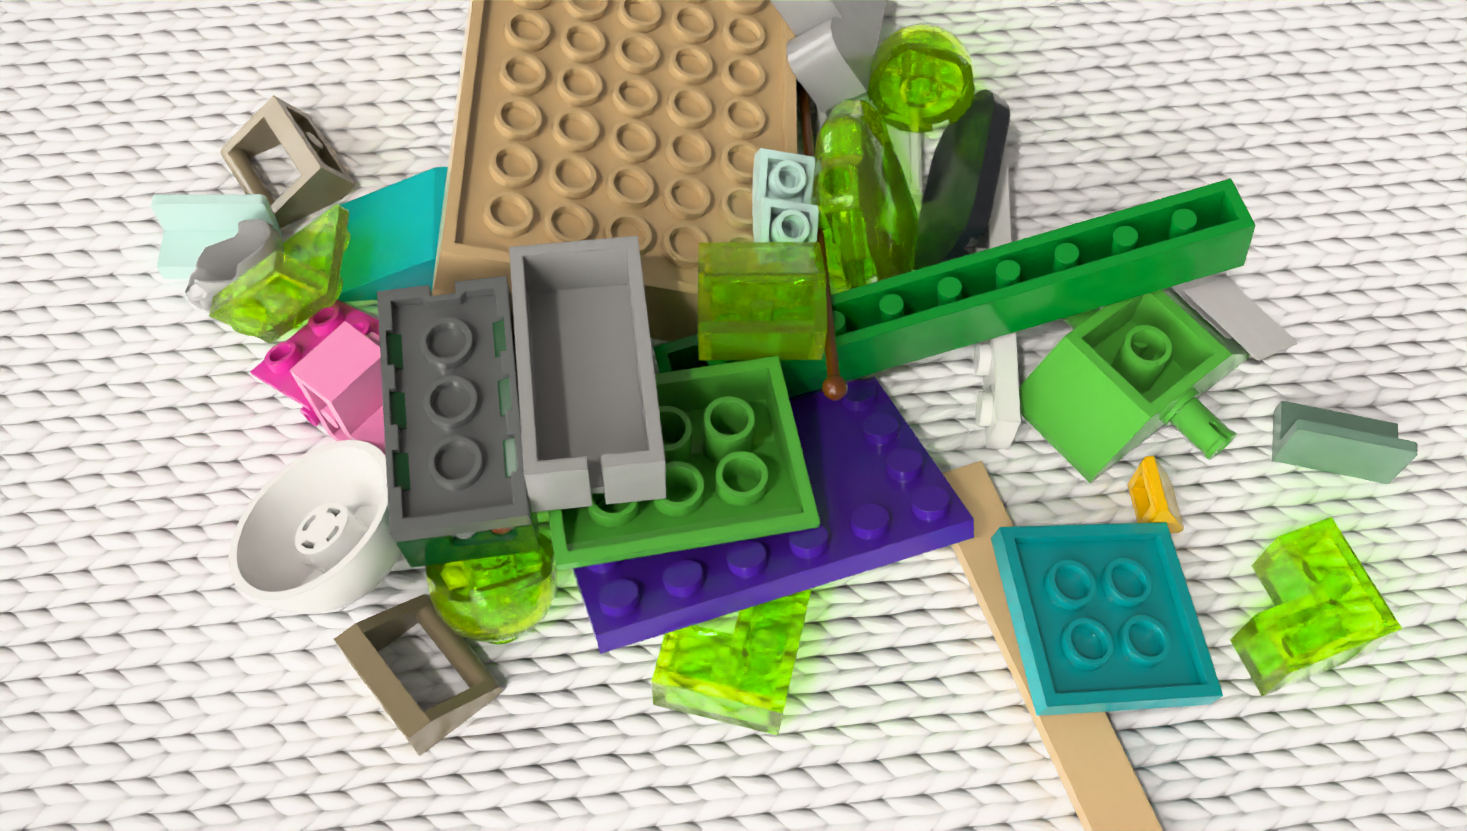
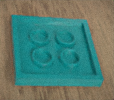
M1167 522L999 527L991 537L1036 716L1211 705L1223 696Z

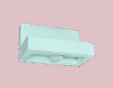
M153 195L151 208L164 229L157 262V269L163 279H189L190 274L196 269V262L205 247L234 237L238 232V223L243 220L261 219L271 224L278 231L282 240L281 229L265 195Z

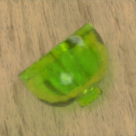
M918 23L904 26L884 39L873 54L867 94L869 101L872 100V103L877 107L878 117L884 123L900 131L915 133L933 131V124L942 123L949 119L950 125L958 121L971 106L975 92V76L968 49L952 32L932 24Z
M539 532L540 551L425 566L430 598L436 614L451 630L460 636L495 645L506 644L516 640L520 635L528 632L546 617L556 595L557 569L551 540Z

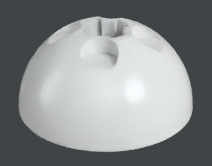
M341 440L322 445L301 455L275 474L250 502L233 534L229 550V570L237 588L256 602L267 607L297 614L323 613L339 609L359 600L372 591L390 572L401 552L389 534L386 457L384 453L368 442Z

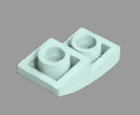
M760 148L754 155L752 217L756 257L809 265L815 263L819 206L812 205L815 157Z

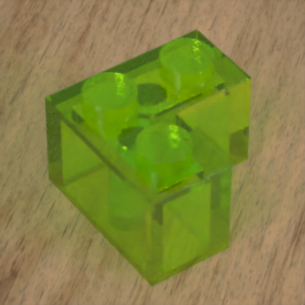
M1332 517L1278 536L1251 565L1275 607L1255 614L1230 641L1261 696H1265L1370 654L1399 632L1402 627Z
M812 589L740 610L733 634L696 625L664 634L651 681L653 705L779 736Z

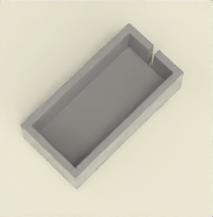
M638 236L509 247L523 466L532 512L593 506L591 494L605 493L606 504L666 498L665 455Z

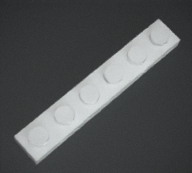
M1007 140L991 217L983 236L978 240V247H974L973 253L1012 242ZM1016 332L976 343L974 373L975 376H983L984 391H979L977 395L975 418L977 426H985L986 448L1009 450L1021 423Z

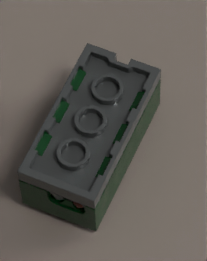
M507 276L455 282L456 293L433 296L429 285L377 291L389 534L396 542L411 568L541 550L538 514L531 510L524 477L513 299Z

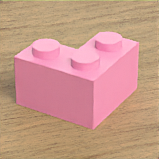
M345 321L292 367L290 372L313 407L328 435L336 441L360 440L368 442L379 448L385 455L379 335L370 332L365 336Z

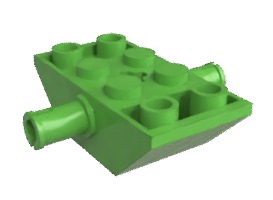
M1169 287L1113 303L1103 308H1096L1062 318L1073 330L1063 337L1019 386L1020 414L1091 483L1163 425L1168 427L1173 424L1205 454L1204 457L1209 461L1217 453L1222 452L1237 436V433L1230 430L1198 399L1247 360L1250 354L1233 338H1225Z

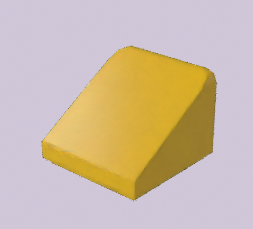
M1145 456L1127 484L1137 523L1167 522L1170 534L1180 533L1184 530V525L1171 480L1154 456Z

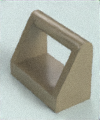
M275 95L222 147L220 152L245 194H262L267 197L280 228L341 200L355 186V183L309 114ZM282 144L301 176L275 201L249 158Z
M429 594L420 595L361 620L334 638L347 661L419 757L488 705L503 690L500 683ZM417 623L421 625L469 687V689L425 711H422L378 653Z

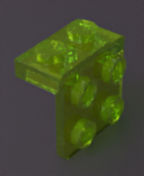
M336 204L283 242L284 253L276 250L214 295L209 316L230 325L233 330L240 334L254 336L265 342L272 343L290 330L299 328L305 320L323 308L331 307L338 299L343 287L340 271L343 253L350 241V232L347 230L349 210Z

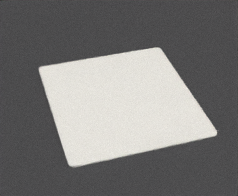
M1226 277L1183 290L1191 300L1258 361L1298 344L1291 335Z

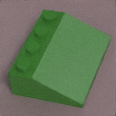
M779 356L655 374L665 455L666 498L606 504L605 493L591 494L593 506L548 510L557 571L818 528L820 520Z

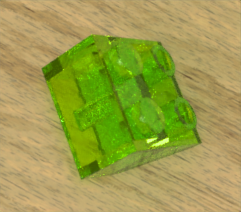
M699 242V360H752L779 356V360H822L827 337L826 273L820 242Z

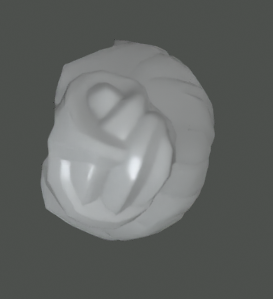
M261 219L243 220L238 223V232L234 237L205 247L196 262V269L190 274L189 282L185 289L188 301L196 308L204 309L211 315L223 317L230 312L234 305L239 304L241 299L254 298L273 287L280 278L284 261V246L278 231L271 224Z

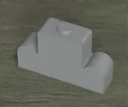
M770 0L796 35V37L788 41L786 46L790 67L797 80L822 113L867 92L887 0Z

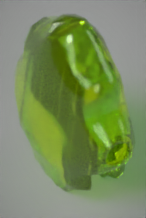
M845 99L834 106L828 119L825 120L817 134L814 152L815 168L810 204L818 206V228L823 231L825 238L828 273L832 286L838 292L866 285L867 280L874 276L877 277V281L913 271L915 246L920 231L915 203L901 160L892 143L883 117L866 100Z

